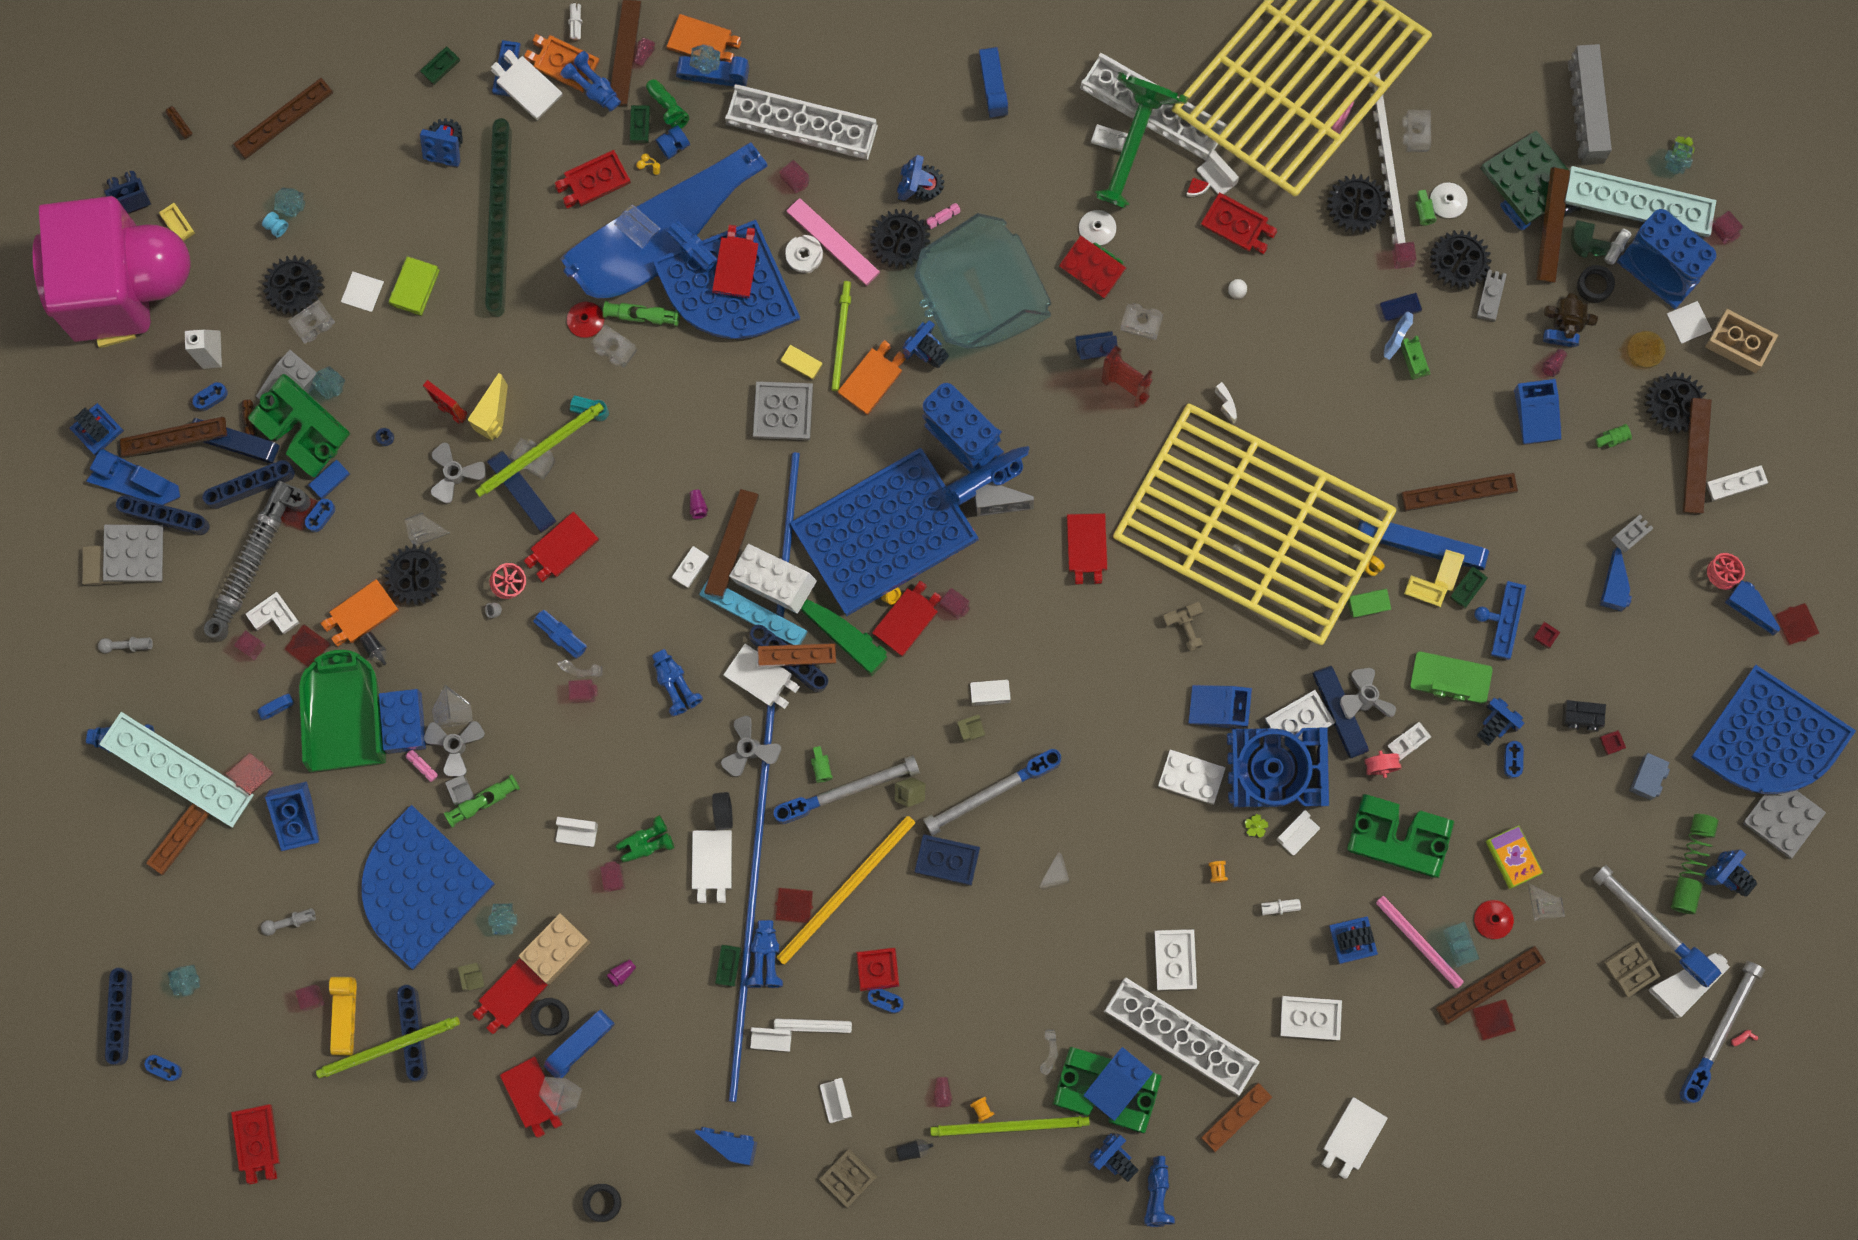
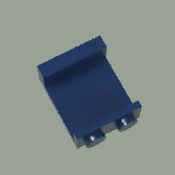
M1113 331L1075 336L1077 355L1081 360L1119 355L1116 335L1113 336Z

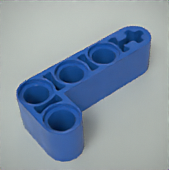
M998 48L979 49L989 118L1008 115V101L1006 91L1004 90Z
M681 56L678 60L676 77L689 81L733 87L737 84L746 87L749 63L747 59L737 56L732 57L731 62Z
M599 1010L546 1059L544 1067L559 1081L569 1072L571 1066L611 1030L615 1023L602 1010Z

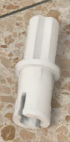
M576 3L569 5L570 19L568 24L570 25V39L576 41L581 38V25L583 21L581 19V5L577 4L576 8Z
M1626 229L1620 230L1616 240L1610 244L1611 248L1604 258L1607 264L1613 265L1620 253L1625 250L1624 246L1631 237V232Z
M1278 899L1276 902L1261 903L1262 915L1277 913L1283 915L1284 912L1301 910L1300 900L1281 901V899Z

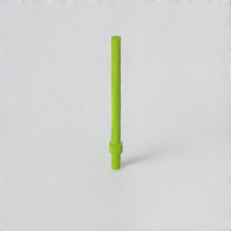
M844 281L843 292L840 295L839 301L841 309L832 391H838L840 385L848 305L851 304V282Z

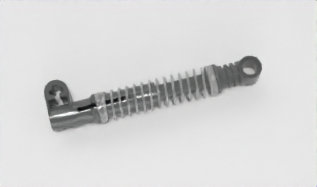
M277 481L264 510L259 512L256 518L258 522L257 524L254 523L255 528L251 529L253 533L252 535L248 534L250 539L246 540L248 542L246 546L243 545L245 549L241 551V557L238 556V558L242 559V562H235L240 567L239 569L232 567L234 570H237L236 575L230 573L235 577L233 580L227 578L232 583L231 585L225 584L229 589L228 591L222 589V591L226 592V595L220 594L218 596V609H215L216 614L213 613L214 618L211 617L204 626L205 634L214 641H223L228 636L229 625L227 623H231L229 620L233 619L231 615L239 612L243 603L240 598H246L242 592H249L245 587H251V584L247 581H254L251 576H256V573L253 570H259L257 566L262 565L263 554H267L266 549L270 548L268 544L272 543L271 538L275 537L274 532H278L277 529H279L282 523L281 517L286 507L299 512L306 511L310 507L311 500L301 489ZM292 494L301 501L296 502L293 498H291ZM219 626V631L213 634L214 628Z

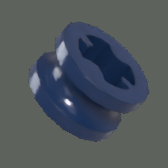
M381 428L376 433V440L382 446H389L394 442V434L388 428ZM385 433H387L389 438L388 440L384 439L383 441L381 435H386Z

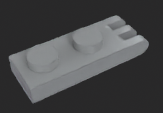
M1489 270L1476 317L1495 322L1507 274L1503 273L1501 279H1498L1499 272L1495 271L1493 278L1491 277L1492 270Z
M1641 514L1611 539L1624 553L1653 529L1652 526L1645 527L1648 523L1646 520L1642 523L1640 522L1642 519Z

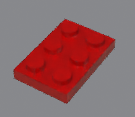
M1081 235L1059 265L1103 298L1107 297L1127 269Z

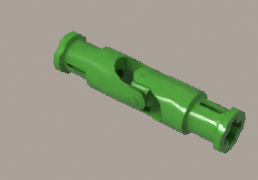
M605 301L603 307L604 318L611 316L618 317L619 320L636 322L648 320L653 324L662 325L663 323L674 324L677 327L680 320V314L677 310L669 311L660 307L647 309V307L627 303L611 304L609 301ZM633 308H638L636 311L637 319L630 317V312Z
M511 774L505 781L497 782L479 792L475 796L476 799L465 800L452 811L444 812V815L453 828L456 823L474 816L480 807L481 809H486L506 798L508 793L520 790V787ZM488 791L494 794V800L490 804H488L487 798L483 795V793Z

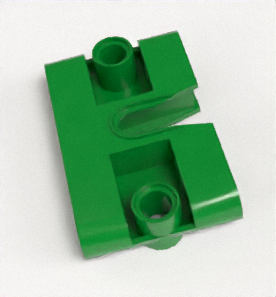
M281 374L272 388L261 395L260 403L248 416L249 421L270 440H279L292 430L299 421L301 429L294 436L286 455L312 477H316L329 460L337 455L338 449L350 435V432L285 374ZM271 396L274 399L273 405L269 401ZM325 446H327L329 450L327 455L324 453Z
M1362 794L1347 851L1430 877L1439 878L1455 821L1420 810L1410 824L1405 840L1399 841L1396 838L1399 824V804ZM1365 820L1368 824L1367 829H1360L1358 821ZM1436 842L1441 843L1443 845L1442 852H1436L1434 850V844Z
M1069 1047L1052 1104L1089 1116L1095 1105L1083 1095L1112 1059ZM1066 1073L1074 1075L1075 1081L1073 1083L1065 1082L1064 1075ZM1153 1073L1117 1119L1113 1121L1109 1117V1123L1145 1134L1162 1076ZM1142 1097L1150 1099L1151 1105L1145 1108L1140 1104Z

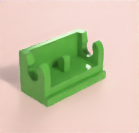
M1415 336L1412 340L1408 338L1403 339L1401 349L1411 379L1414 380L1430 375V369L1421 348L1419 337Z
M1387 589L1353 595L1348 599L1351 616L1353 615V618L1391 610Z

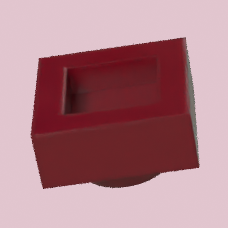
M1544 621L1533 639L1549 649L1560 634V631Z
M1619 730L1599 738L1607 756L1626 749Z

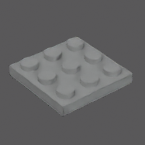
M756 381L753 438L810 440L813 384Z
M104 525L103 582H163V525Z
M1797 790L1782 794H1763L1742 823L1789 859H1792L1826 812Z

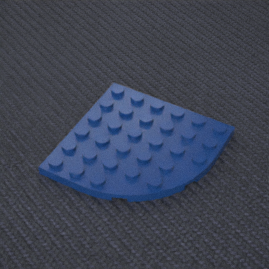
M757 220L736 227L735 236L746 239L747 228H754V243L759 245L750 299L712 293L717 262L713 268L705 272L692 258H688L681 249L652 260L673 307L688 323L707 334L727 339H746L766 334L800 320L799 313ZM728 231L702 241L705 245L704 247L717 260L721 237L727 238Z
M1755 665L1692 755V758L1724 780L1742 789L1762 794L1788 793L1802 789L1822 777L1837 760L1856 730Z
M411 805L386 830L372 848L362 877V900L367 918L376 934L414 970L495 883Z

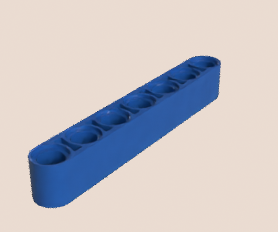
M1360 519L1357 530L1374 537L1378 528ZM1391 522L1379 542L1380 544L1439 560L1443 559L1445 550H1450L1464 555L1461 566L1468 568L1473 566L1477 570H1485L1489 550L1486 548Z

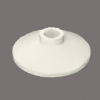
M1454 183L1438 185L1430 196L1435 214L1442 218H1456L1464 212L1467 206L1465 191ZM1451 196L1453 200L1449 201L1446 197Z
M1093 210L1082 217L1079 223V233L1091 243L1095 242L1103 246L1114 238L1116 223L1109 213L1102 210ZM1096 223L1101 224V227L1096 228L1094 225Z

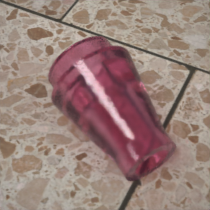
M642 37L641 41L638 42L633 62L644 66L645 62L654 52L656 43Z
M1558 349L1543 363L1542 371L1549 377L1558 375L1567 357V353L1562 349Z
M936 1078L933 1102H935L936 1107H950L953 1098L948 1078Z

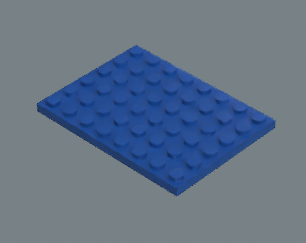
M922 448L917 449L790 522L794 532L846 617L979 540L957 503L950 499L947 490L943 491V488L946 486Z

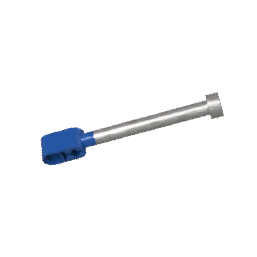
M1056 749L1047 750L1031 759L1027 767L936 817H933L931 814L924 818L923 821L930 834L933 836L941 832L940 827L1027 779L1039 778L1056 769L1061 763V754ZM1055 755L1058 761L1051 764L1047 761V757ZM1043 759L1044 765L1039 767V772H1036L1035 770L1031 771L1032 765H1035L1036 767L1041 765V760Z
M914 755L904 758L905 763L808 799L799 797L780 804L774 809V817L778 823L787 824L806 817L812 809L910 773V776L917 775L920 771ZM802 803V805L805 806L804 811L802 812L799 809H797L799 808L798 804ZM790 806H792V808H793V810H794V813H795V815H793V816H792V812H791V810H790V808H789ZM780 810L788 811V816L785 819L778 817Z
M1605 865L1593 877V880L1599 886L1604 884L1681 957L1679 960L1681 966L1702 986L1708 988L1722 974L1720 969L1696 947L1690 950L1612 876L1613 871Z
M1746 961L1742 969L1745 974L1698 1067L1690 1071L1680 1090V1098L1683 1102L1688 1104L1696 1103L1702 1098L1711 1080L1710 1069L1755 980L1761 979L1765 971L1761 966ZM1702 1073L1701 1077L1703 1080L1698 1081L1699 1077L1696 1074ZM1689 1088L1695 1092L1693 1100L1687 1096Z

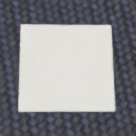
M352 272L341 302L372 312L384 281Z
M1698 301L1667 313L1681 344L1712 331Z

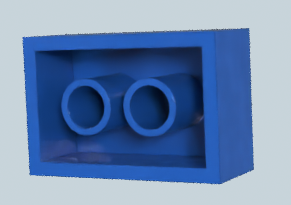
M418 689L379 693L383 750L387 754L409 752L411 750H426L422 693Z

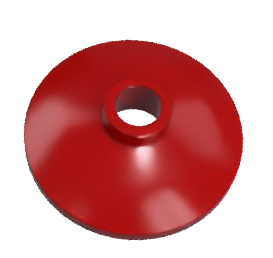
M580 302L574 305L568 312V328L574 335L580 338L593 337L601 331L604 325L603 312L599 306L592 302ZM583 315L588 316L586 320L581 319Z
M1489 900L1477 908L1474 915V923L1478 932L1484 937L1500 939L1511 931L1514 917L1511 909L1505 903L1498 900ZM1493 915L1498 917V922L1492 921Z

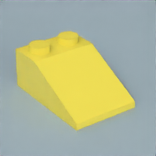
M498 373L468 418L472 428L491 441L495 437L498 438L503 430L508 385L500 373Z

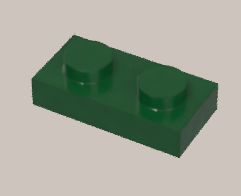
M446 46L420 72L435 85L460 62V59Z
M631 105L630 143H649L650 106Z
M1472 566L1452 593L1450 599L1466 609L1488 577Z
M721 945L715 984L735 987L741 947Z

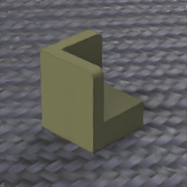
M980 715L957 722L963 743L985 736Z
M913 777L895 783V801L906 807L923 802L925 800L926 783Z
M479 963L458 967L463 991L467 992L485 987Z

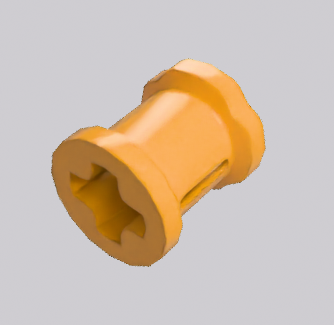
M1226 861L1208 863L1211 867V883L1228 881V878L1225 876L1224 867Z
M986 1097L970 1104L979 1117V1123L995 1115L994 1112L990 1111L986 1103Z

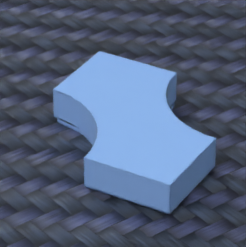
M1406 312L1399 320L1391 338L1385 345L1384 357L1389 360L1401 347L1406 332L1413 324V314L1410 312Z

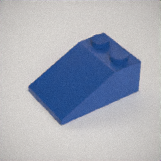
M307 781L269 790L265 799L281 851L319 843L314 807Z
M1121 1047L1083 1096L1115 1121L1153 1072L1126 1049Z

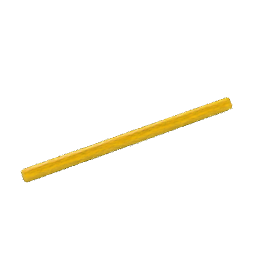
M906 816L780 952L777 959L785 965L915 825V821L911 817Z

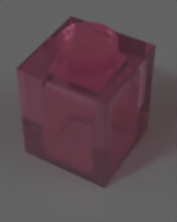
M794 160L780 171L781 179L795 193L799 190L803 191L809 185V175Z
M1727 211L1712 224V230L1724 244L1730 240L1732 242L1737 240L1741 236V230L1744 228L1730 211Z
M1414 242L1395 244L1392 250L1395 269L1414 267L1417 260Z
M950 588L939 602L941 608L957 619L961 616L965 617L970 610V601L953 588Z
M245 630L234 646L255 660L266 645Z
M592 679L569 681V700L571 703L595 702V696H598V687L594 685Z
M616 861L605 863L604 867H600L604 891L611 892L626 889L623 870L620 864H616Z
M311 985L295 991L300 1009L303 1011H309L325 1005L320 988L317 985Z

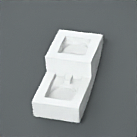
M1221 382L1216 386L1215 393L1224 402L1221 412L1233 425L1237 419L1236 408L1229 391Z
M1418 722L1387 746L1394 754H1399L1400 761L1429 740L1431 735Z

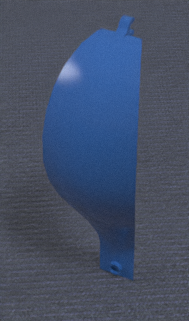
M751 142L714 165L643 202L583 239L560 258L565 266L564 273L567 277H573L587 295L595 298L615 297L644 285L658 276L652 260L680 250L679 245L667 234L669 227L674 222L679 221L691 234L698 235L734 189L745 180L768 167L767 162Z

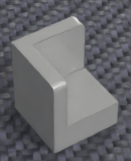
M464 775L445 782L456 806L465 800L474 799L473 792Z

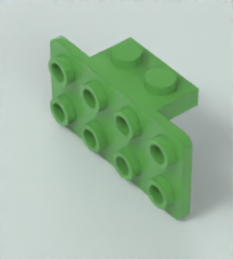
M1417 652L1410 687L1414 690L1433 693L1437 697L1448 696L1456 701L1467 700L1484 704L1487 702L1493 668L1479 663Z

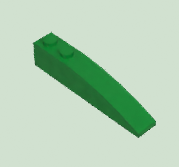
M808 599L805 600L800 610L871 676L888 660L886 650L880 645L876 647L872 643V637L866 632L862 634L853 625L832 611Z

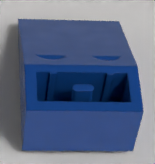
M1556 379L1517 384L1514 394L1523 444L1561 440L1559 395Z
M1192 685L1188 724L1247 729L1252 688Z
M701 1127V1130H695L697 1135L729 1161L753 1166L757 1142L753 1141L754 1137L740 1134V1138H736L734 1133L726 1131L716 1134L714 1129Z

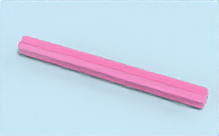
M1382 896L1377 900L1376 904L1452 986L1456 989L1464 983L1460 976L1386 897Z

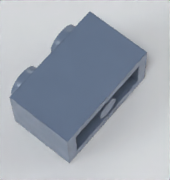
M1649 753L1645 754L1629 791L1648 800L1659 797L1663 786H1660L1661 782L1667 778L1670 771L1668 768L1670 762Z

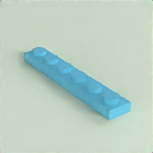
M706 582L699 594L700 597L753 625L765 626L773 634L790 645H801L808 633L807 630L728 588L724 598L721 599L705 594Z

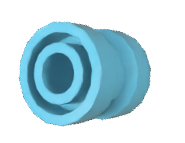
M270 212L264 218L262 226L266 230H271V233L278 238L286 232L288 223L284 219H279L275 212Z

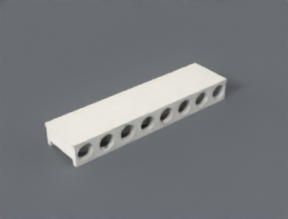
M1100 53L1093 67L1081 82L1080 89L1133 119L1139 104L1134 100V93L1116 79L1118 72L1124 73L1127 76V80L1129 76H1133L1150 83L1153 82ZM1187 102L1181 109L1190 114L1196 106ZM1162 104L1159 109L1152 110L1146 127L1200 158L1208 160L1209 154L1215 150L1218 143L1173 113L1171 109L1174 104ZM1202 111L1196 119L1205 125L1211 118V115ZM1218 120L1211 130L1220 135L1227 124Z
M735 84L728 114L725 117L726 125L866 160L869 159L878 128L876 119Z
M1124 978L1104 1010V1013L1238 1097L1260 1062L1128 978Z

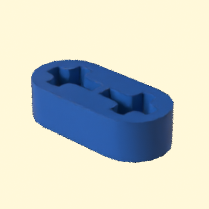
M1506 200L1500 204L1502 210L1518 229L1523 231L1531 225V223L1525 225Z
M1552 329L1544 331L1543 341L1546 343L1568 347L1579 346L1580 335L1577 333L1570 339L1565 337L1564 331Z
M215 382L193 397V405L200 411H206L227 397V388L222 383ZM216 388H219L221 390L220 395L215 394ZM201 398L205 400L203 406L199 404Z
M321 499L306 517L305 525L310 531L319 532L335 512V505L332 501ZM329 504L328 507L330 508V510H325L323 512L324 509L322 508V506H327ZM311 520H314V521L317 520L318 525H317V526H315V525L312 526V524L310 523Z
M286 694L262 706L257 712L261 720H266L291 707L294 701L290 694Z
M1518 741L1509 742L1504 750V772L1507 777L1512 779L1519 777L1523 772L1524 749ZM1513 745L1516 749H1519V752L1515 754V758H1513V752L1509 751ZM1513 761L1515 762V768L1519 769L1515 774H1512V771L1509 770L1513 765Z
M883 989L870 990L868 993V1000L873 1006L891 1013H899L903 1009V1000L898 995ZM880 992V996L885 998V1000L873 1002L872 993ZM898 999L900 1007H896L895 1010L891 1009V1004L886 1003L887 1000L894 1001Z
M150 1055L145 1060L146 1070L165 1080L176 1081L182 1075V1069L178 1064L161 1056ZM157 1059V1063L162 1065L161 1069L157 1067L152 1069L151 1061ZM174 1068L176 1075H171V1077H169L170 1073L165 1071V1069Z

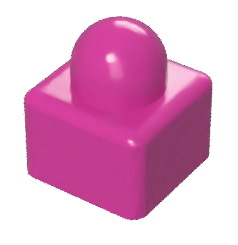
M113 196L42 204L39 206L40 234L35 236L33 242V268L38 294L47 315L53 317L74 342L147 332L151 323L149 301L161 300L172 296L183 287L189 276L191 260L184 241L175 232L160 225L137 226L121 203Z

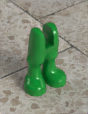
M655 79L648 81L646 84L648 93L664 109H667L663 115L664 122L670 125L671 128L676 125L681 129L684 128L689 121L687 112L677 105L676 99L667 92L659 81Z
M660 815L654 818L653 826L649 829L636 831L635 834L625 838L615 846L617 851L628 847L631 848V852L620 857L622 863L644 856L648 857L655 850L661 848L667 850L675 848L670 834L666 833L668 829ZM663 834L660 838L647 842L650 838Z

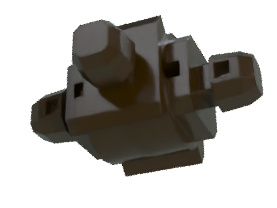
M1569 293L1565 299L1562 298L1557 308L1555 306H1546L1544 309L1546 317H1554V328L1559 327L1560 331H1564L1565 337L1570 339L1576 333L1582 332L1584 324L1595 326L1598 321V316L1591 313L1587 314V303L1582 304L1581 300H1578L1576 294Z

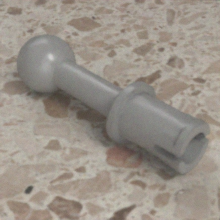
M131 637L129 641L115 642L104 638L98 643V649L102 653H109L113 649L126 648L136 652V650L152 649L153 641L150 637Z
M313 908L299 913L293 912L292 917L280 921L266 920L261 925V932L266 936H270L277 929L293 924L296 927H300L303 923L316 920L314 916L315 911Z

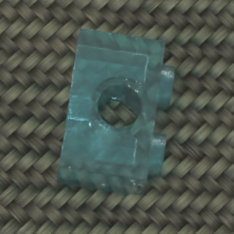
M1465 922L1443 930L1457 968L1479 959Z

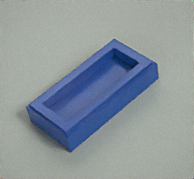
M335 460L309 486L323 499L344 481L350 473L338 460Z

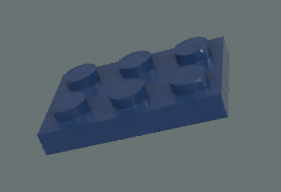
M923 834L915 873L972 886L980 847Z

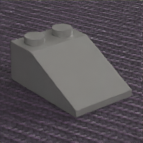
M289 350L276 364L256 397L260 400L261 395L272 388L281 374L289 376L308 394L317 386L322 378L294 352ZM272 396L269 400L271 405H273L274 399Z
M988 483L976 490V496L974 497L977 517L1034 509V496L994 483Z

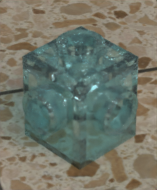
M703 44L694 47L691 51L689 66L698 69L701 73L709 74L712 71L718 70L721 52L715 50L710 45Z
M1675 141L1672 150H1668L1664 160L1667 161L1665 168L1675 174H1684L1685 169H1690L1693 158H1691L1693 147Z
M282 187L275 194L274 211L289 217H295L305 207L304 193L298 192L293 188Z
M328 366L317 372L311 385L326 399L342 393L346 380Z
M513 903L493 904L491 915L488 917L489 927H492L493 934H513L514 926H517L518 922L517 914H514Z
M195 965L178 967L168 973L169 985L173 995L182 994V997L194 994V990L200 988V979L196 973Z

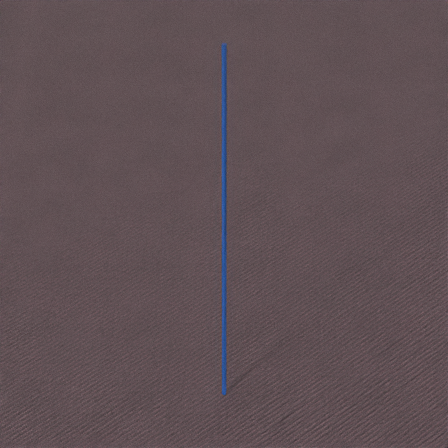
M797 452L792 453L782 560L788 563L792 538L790 522L794 518L800 453ZM777 604L776 614L784 618L785 607ZM775 702L771 707L767 705L764 745L772 743ZM763 760L729 1101L737 1102L748 989L746 981L749 978L769 764Z

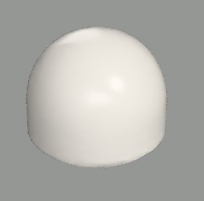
M1241 279L1233 280L1228 287L1229 295L1235 299L1243 298L1247 292L1246 283Z

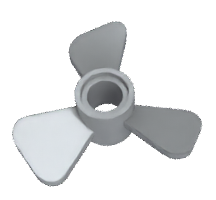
M442 443L432 452V458L444 467L443 473L445 478L431 489V494L446 504L451 503L453 500L454 485L461 483L465 477L479 481L485 478L486 465L483 462H477L462 468L458 462L453 461L448 443ZM453 469L459 470L457 475L450 476V472Z
M1357 669L1350 675L1359 692L1356 695H1344L1340 699L1341 708L1347 719H1352L1359 709L1369 710L1373 705L1387 717L1395 715L1396 707L1393 704L1378 699L1379 691L1372 685L1375 676L1374 669Z
M743 716L734 721V728L741 737L737 744L738 752L721 761L722 767L736 777L742 775L748 758L759 757L768 764H774L778 760L782 749L779 744L761 745L759 741L751 739L752 721L749 716ZM751 743L752 750L748 753L746 747Z
M474 721L469 724L460 736L457 734L447 735L438 724L432 722L428 725L424 740L427 744L444 746L445 750L449 752V756L443 771L447 776L459 777L461 775L465 776L467 773L466 766L461 757V754L466 749V743L482 739L485 732L481 725ZM453 741H459V746L456 749L450 748V744Z

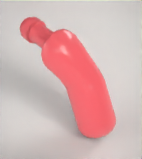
M1746 1030L1741 1035L1733 1038L1731 1044L1738 1046L1745 1042L1748 1036L1757 1041L1758 1036L1752 1034L1751 1030Z

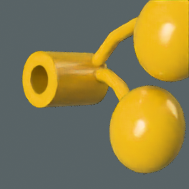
M643 154L641 160L636 164L637 168L643 169L646 165H653V174H660V164L656 163V160L650 158L649 154ZM649 159H651V160H653L655 163H645V162H647Z

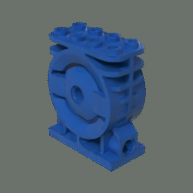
M1658 209L1641 226L1635 235L1634 241L1618 259L1617 263L1672 308L1676 309L1701 281L1700 278L1715 261L1716 251L1667 210Z
M943 383L939 385L924 400V414L922 415L926 422L924 427L970 473L1004 454V451L997 445L1001 439L994 425L952 384Z
M1327 727L1301 728L1295 735L1283 729L1273 728L1231 729V733H1227V745H1231V752L1227 754L1228 764H1231V772H1228V784H1232V792H1228V802L1232 803V807H1277L1290 804L1295 800L1302 806H1329ZM1301 734H1302V741H1301L1300 739H1298V737H1299ZM1262 736L1263 748L1254 755L1251 761V774L1257 784L1264 788L1265 799L1261 798V790L1250 780L1247 769L1250 755L1260 746L1259 738ZM1281 736L1284 737L1285 746L1295 755L1298 764L1297 776L1291 786L1286 789V798L1282 799V787L1292 780L1295 773V763L1291 754L1281 747ZM1306 746H1318L1317 763L1315 765H1312L1311 756ZM1275 762L1278 765L1276 773L1268 771L1269 763ZM1312 769H1315L1317 771L1318 788L1306 789L1312 776ZM1302 793H1304V801L1299 797Z

